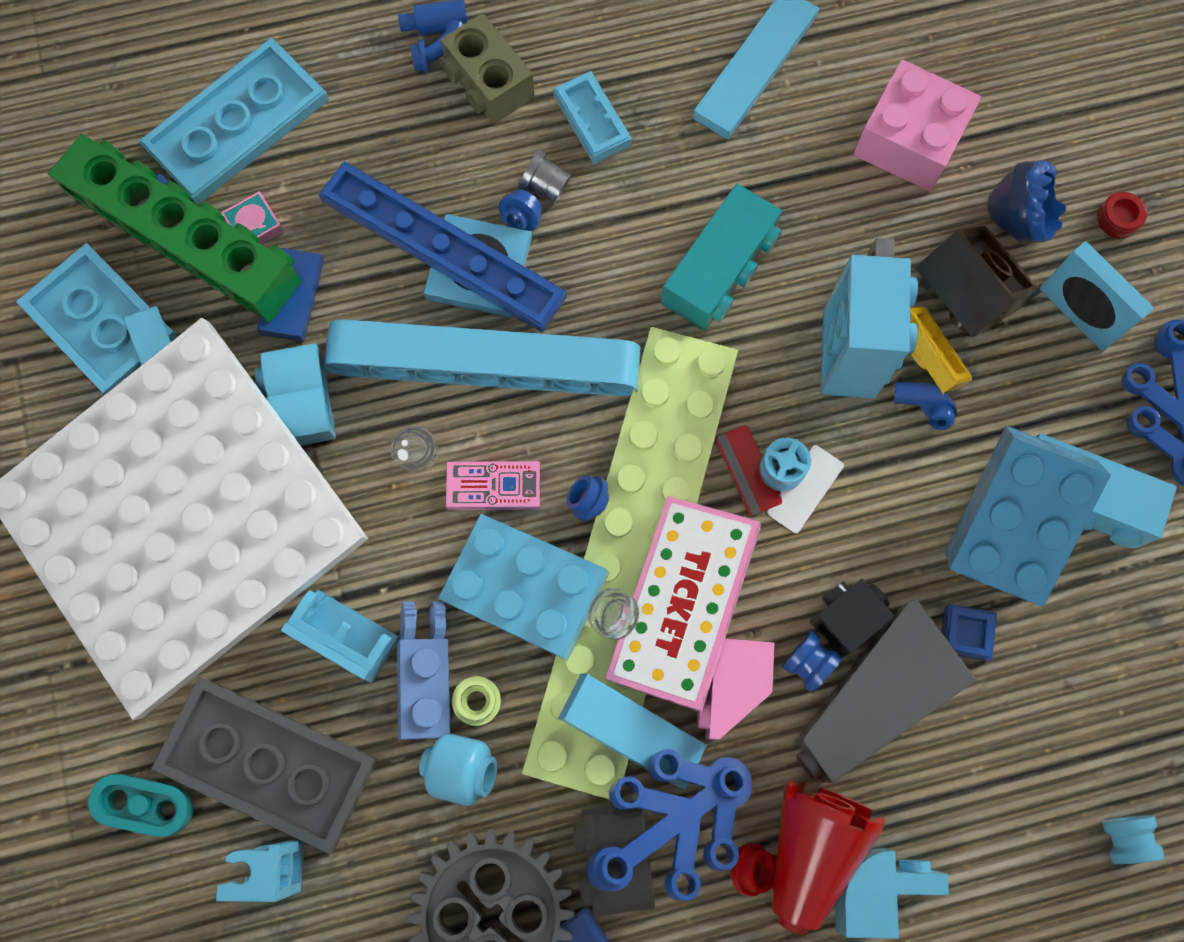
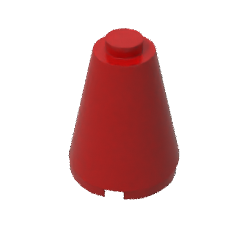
M789 780L783 792L771 909L779 916L777 922L783 928L796 934L806 935L808 929L819 930L882 833L885 819L880 816L870 820L872 809L844 795L820 787L816 795L803 792L806 786L805 782Z

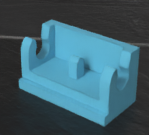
M318 589L315 593L309 590L305 594L288 622L280 630L372 684L400 639L399 636Z
M290 840L262 845L254 850H238L227 855L225 858L226 862L233 864L238 862L247 863L249 865L248 872L251 875L244 878V883L233 881L217 885L216 901L277 902L301 892L304 842L301 840Z

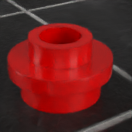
M746 843L738 849V862L730 869L735 889L742 895L754 897L760 893H766L772 888L776 862L773 855L761 845Z

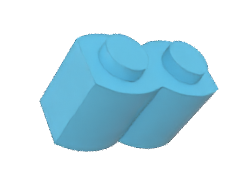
M317 344L261 353L262 367L255 368V379L258 389L263 395L267 394V401L300 446L336 439L327 374L323 367V354Z

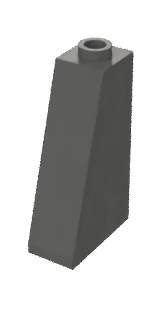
M916 598L895 610L893 613L894 617L881 628L794 741L801 750L796 757L811 779L815 780L819 777L823 783H834L976 681V678Z

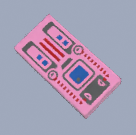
M540 461L447 462V510H540Z

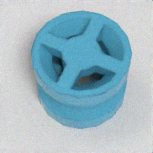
M787 437L779 438L772 442L766 449L760 462L759 471L762 480L768 487L780 492L791 491L798 487L810 470V452L797 439Z
M1154 815L1119 817L1102 821L1104 832L1111 836L1113 847L1109 851L1112 864L1146 863L1165 858L1162 846L1155 841L1153 832L1157 828V823Z

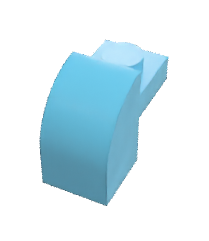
M885 848L871 849L835 904L836 932L846 938L899 939L897 894L949 895L948 874L931 870V863L928 860H899V869H896L895 851Z

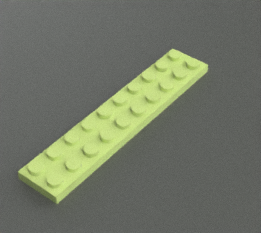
M654 327L650 328L639 366L638 392H635L633 388L606 480L609 501L605 510L595 518L584 557L585 560L606 568L609 575L568 661L557 655L555 657L522 774L609 800V789L613 782L624 778L628 764L627 758L559 720L558 717L581 673L589 674L643 707L645 693L611 683L605 679L620 634H615L613 629L618 624L624 625V618L627 616L630 606L617 603L609 608L606 624L608 631L614 638L605 635L601 630L599 624L600 613L606 602L615 596L623 595L633 599L667 496L697 504L736 361L737 349ZM620 599V600H619V601H626V602H628V603L631 604V601H629V600H626V599ZM608 605V606L606 607V609L604 610V613H603V616H602V624H603L604 629H605V626H604V616H605L606 610H607V608L609 607V605Z

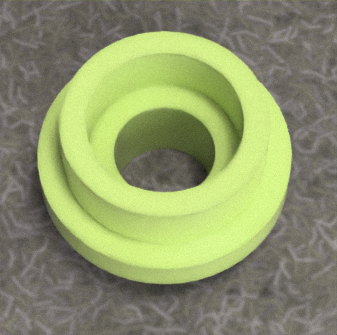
M480 676L469 677L456 687L452 696V707L456 716L465 724L482 726L491 722L497 716L501 707V695L496 685L489 679ZM476 692L483 693L486 697V704L479 711L471 710L468 705L469 697Z

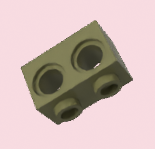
M483 13L440 39L444 56L440 62L445 74L451 82H460L466 90V98L474 111L478 114L484 112L493 125L535 98L532 72ZM494 85H503L500 88H490Z

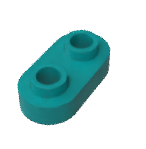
M113 774L100 779L92 788L88 799L89 811L98 823L154 837L172 836L184 830L190 823L194 810L192 798L184 788L126 774ZM122 790L127 795V803L122 809H119L115 804V797ZM167 801H171L175 806V814L170 820L166 819L162 813V808Z

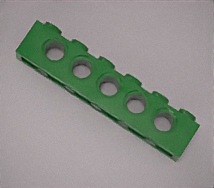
M81 133L47 173L68 196L268 323L274 319L302 282L292 267L295 261L284 250L276 245H272L269 249L258 243L260 241L259 238L247 227L240 223H237L234 227L224 222V216L213 206L206 202H202L200 206L190 201V195L179 185L172 181H168L164 185L157 180V175L145 164L138 160L130 164L124 160L125 156L115 146L104 139L98 144ZM148 198L143 204L137 206L140 201ZM216 242L213 247L207 249L212 243ZM252 263L247 270L241 271L244 266Z

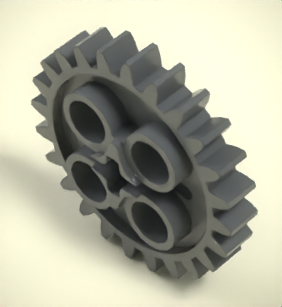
M489 829L486 834L485 843L480 844L474 832H470L466 838L467 849L463 850L458 843L452 840L447 843L451 857L449 860L438 854H434L430 858L437 870L436 874L424 871L419 873V880L428 888L426 891L410 894L409 899L421 905L422 909L410 914L407 917V922L421 925L422 931L413 936L409 942H486L490 940L511 942L498 924L493 922L488 927L482 924L480 920L484 916L483 909L458 888L460 881H465L487 908L490 909L495 904L501 906L503 909L499 917L501 923L524 942L572 940L573 932L560 926L561 921L570 919L575 915L574 909L560 906V901L571 895L572 890L571 887L556 888L554 882L560 878L564 870L560 867L547 871L544 866L551 853L549 851L542 853L537 858L531 855L534 839L530 838L519 848L515 846V831H509L504 842L498 843L495 830ZM493 863L501 867L505 875L503 888L492 892L485 890L480 885L478 873L483 864ZM521 901H533L541 909L542 920L537 926L524 928L515 920L514 908ZM454 902L465 907L469 917L467 927L462 930H452L446 926L442 915L446 904Z

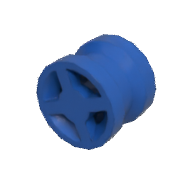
M812 630L793 650L781 667L788 673H796L803 679L804 687L813 693L830 676L843 656L836 650L825 648L821 644L820 636Z

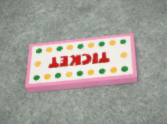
M667 496L632 599L637 608V618L634 626L628 632L635 618V612L630 606L627 613L630 616V620L624 622L625 630L620 634L605 678L607 681L702 712L761 528L760 521Z

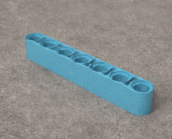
M334 320L329 323L323 367L332 374L348 377L606 396H631L633 388L635 392H638L641 348L634 342L620 339L358 320Z

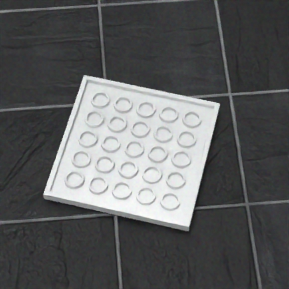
M204 318L199 319L0 478L1 521L132 720L143 719L368 540V537L215 328Z

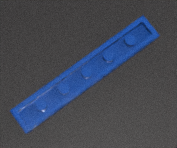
M343 161L318 194L321 201L541 333L544 332L567 298V293L562 288Z

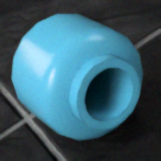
M446 734L441 736L434 743L433 747L425 749L420 760L419 773L424 777L426 790L432 797L463 806H470L481 797L488 796L491 792L497 774V760L491 756L490 748L483 741L455 734Z

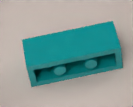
M736 183L663 286L661 304L703 331L707 330L714 319L721 322L734 302V299L730 297L738 284L743 288L746 287L756 272L758 264L754 261L761 251L768 254L779 239L782 230L777 228L782 210Z

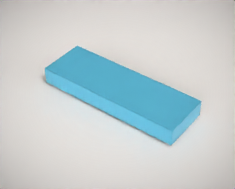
M580 674L558 717L559 720L649 771V759L659 751L671 749L677 752L682 760L698 764L707 746L589 674ZM661 757L659 762L660 769L664 774L669 775L671 763L667 758ZM677 779L668 781V783L683 790H686L689 783Z

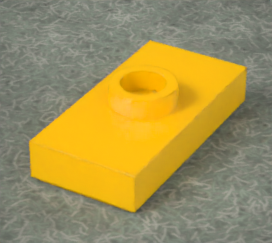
M924 306L910 308V323H916L917 325L916 347L914 352L911 353L915 362L929 372L942 393L960 389L973 380L972 375L927 308Z

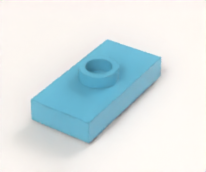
M592 71L553 88V97L593 164L631 147V136Z

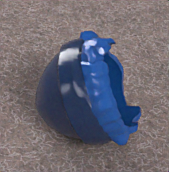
M1044 160L1017 163L989 195L987 207L991 219L1002 230L1014 236L1018 242L1050 241L1054 238L1055 232L1062 228L1063 222L1058 219L1060 215L1066 212V205L1056 200L1054 188L1057 171L1054 164Z

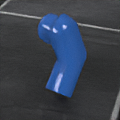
M895 381L894 404L919 405L929 418V424L936 430H947L954 425L957 416L956 405L947 393L941 392L936 383Z

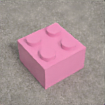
M901 60L868 120L853 155L931 192L945 169L982 96L905 60Z

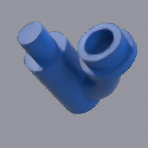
M464 0L414 5V12L398 14L401 32L417 30L419 36L443 33L427 47H425L424 39L418 40L419 44L410 45L414 70H423L424 73H429V64L443 56L440 39L467 23Z

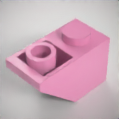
M725 639L703 710L697 713V728L705 729V740L716 741L721 739L772 693L774 643Z

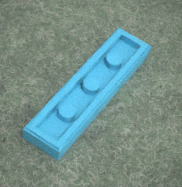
M775 0L695 108L693 119L729 140L815 21L820 8L807 0Z

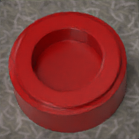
M1117 192L1110 195L1097 212V221L1100 228L1114 238H1128L1144 225L1147 219L1145 204L1139 197L1129 192Z

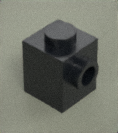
M860 579L851 587L842 581L822 598L827 607L812 618L810 623L832 649L838 651L844 657L863 644L889 622L894 615L887 608L890 606V602L886 595L876 585L872 583L867 585L863 579Z

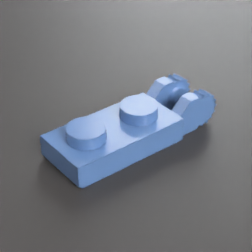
M432 601L429 609L430 639H415L417 620L414 602L401 603L400 640L397 641L398 740L439 739L443 735L450 734L448 639H444L446 613L443 601Z

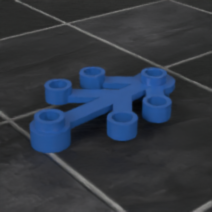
M1171 320L1155 335L1154 346L1160 355L1170 359L1175 397L1154 382L1155 373L1153 369L1144 363L1131 365L1122 375L1121 383L1126 391L1140 395L1157 409L1155 410L1150 406H1141L1135 409L1127 419L1128 430L1137 437H1144L1171 459L1172 476L1177 483L1184 487V341L1178 340L1173 334V331L1184 336V320ZM1131 374L1141 375L1145 380V384L1134 382ZM1158 411L1180 427L1181 441L1160 426L1161 417ZM1137 416L1146 417L1150 422V427H1142L1137 421Z
M665 749L653 754L649 759L648 770L650 775L658 782H668L677 779L703 788L688 799L644 788L640 781L634 777L628 776L613 782L609 789V798L617 809L629 810L637 808L666 816L624 847L612 846L602 848L592 854L588 861L587 874L592 885L600 891L611 892L625 888L632 879L633 867L676 836L672 870L666 876L665 890L669 897L675 901L694 899L701 887L700 878L694 871L701 816L713 807L712 839L704 848V861L714 871L730 870L738 862L739 852L737 846L732 841L736 807L743 805L749 799L752 792V778L749 770L741 761L735 758H720L707 767L684 761L674 750ZM661 757L667 758L671 763L669 775L664 774L660 769L659 762ZM727 773L734 779V791L729 790L725 785ZM623 784L628 785L632 789L633 798L630 803L625 802L620 796V788ZM718 845L722 846L726 851L727 858L723 864L719 863L715 856ZM612 858L616 859L621 866V873L616 879L612 878L607 870L608 862ZM681 874L687 878L689 884L688 890L684 895L679 892L676 885L677 878Z

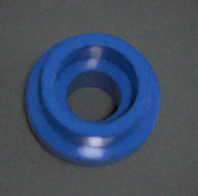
M514 190L511 194L505 195L499 203V212L509 227L533 231L541 221L540 213L542 207L539 200L525 190Z
M583 475L578 478L569 490L566 501L568 508L572 509L573 515L581 521H587L592 517L599 516L605 510L609 501L608 484L599 476L590 477Z

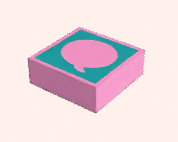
M260 191L221 212L226 222L232 227L240 223L251 230L259 238L260 241L258 243L261 245L284 232Z

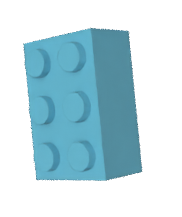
M851 254L823 310L820 395L875 399L884 385L890 383L896 369H901L906 356L914 352L917 342L916 323H910V307H913L916 302L918 282L916 277H910L911 259Z

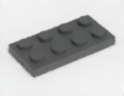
M199 677L151 769L331 854L336 849L378 759L210 680Z

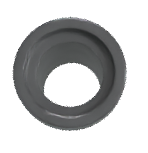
M538 150L527 166L519 182L518 190L530 191L542 199L545 198L551 203L556 204L571 175L546 160L547 155Z

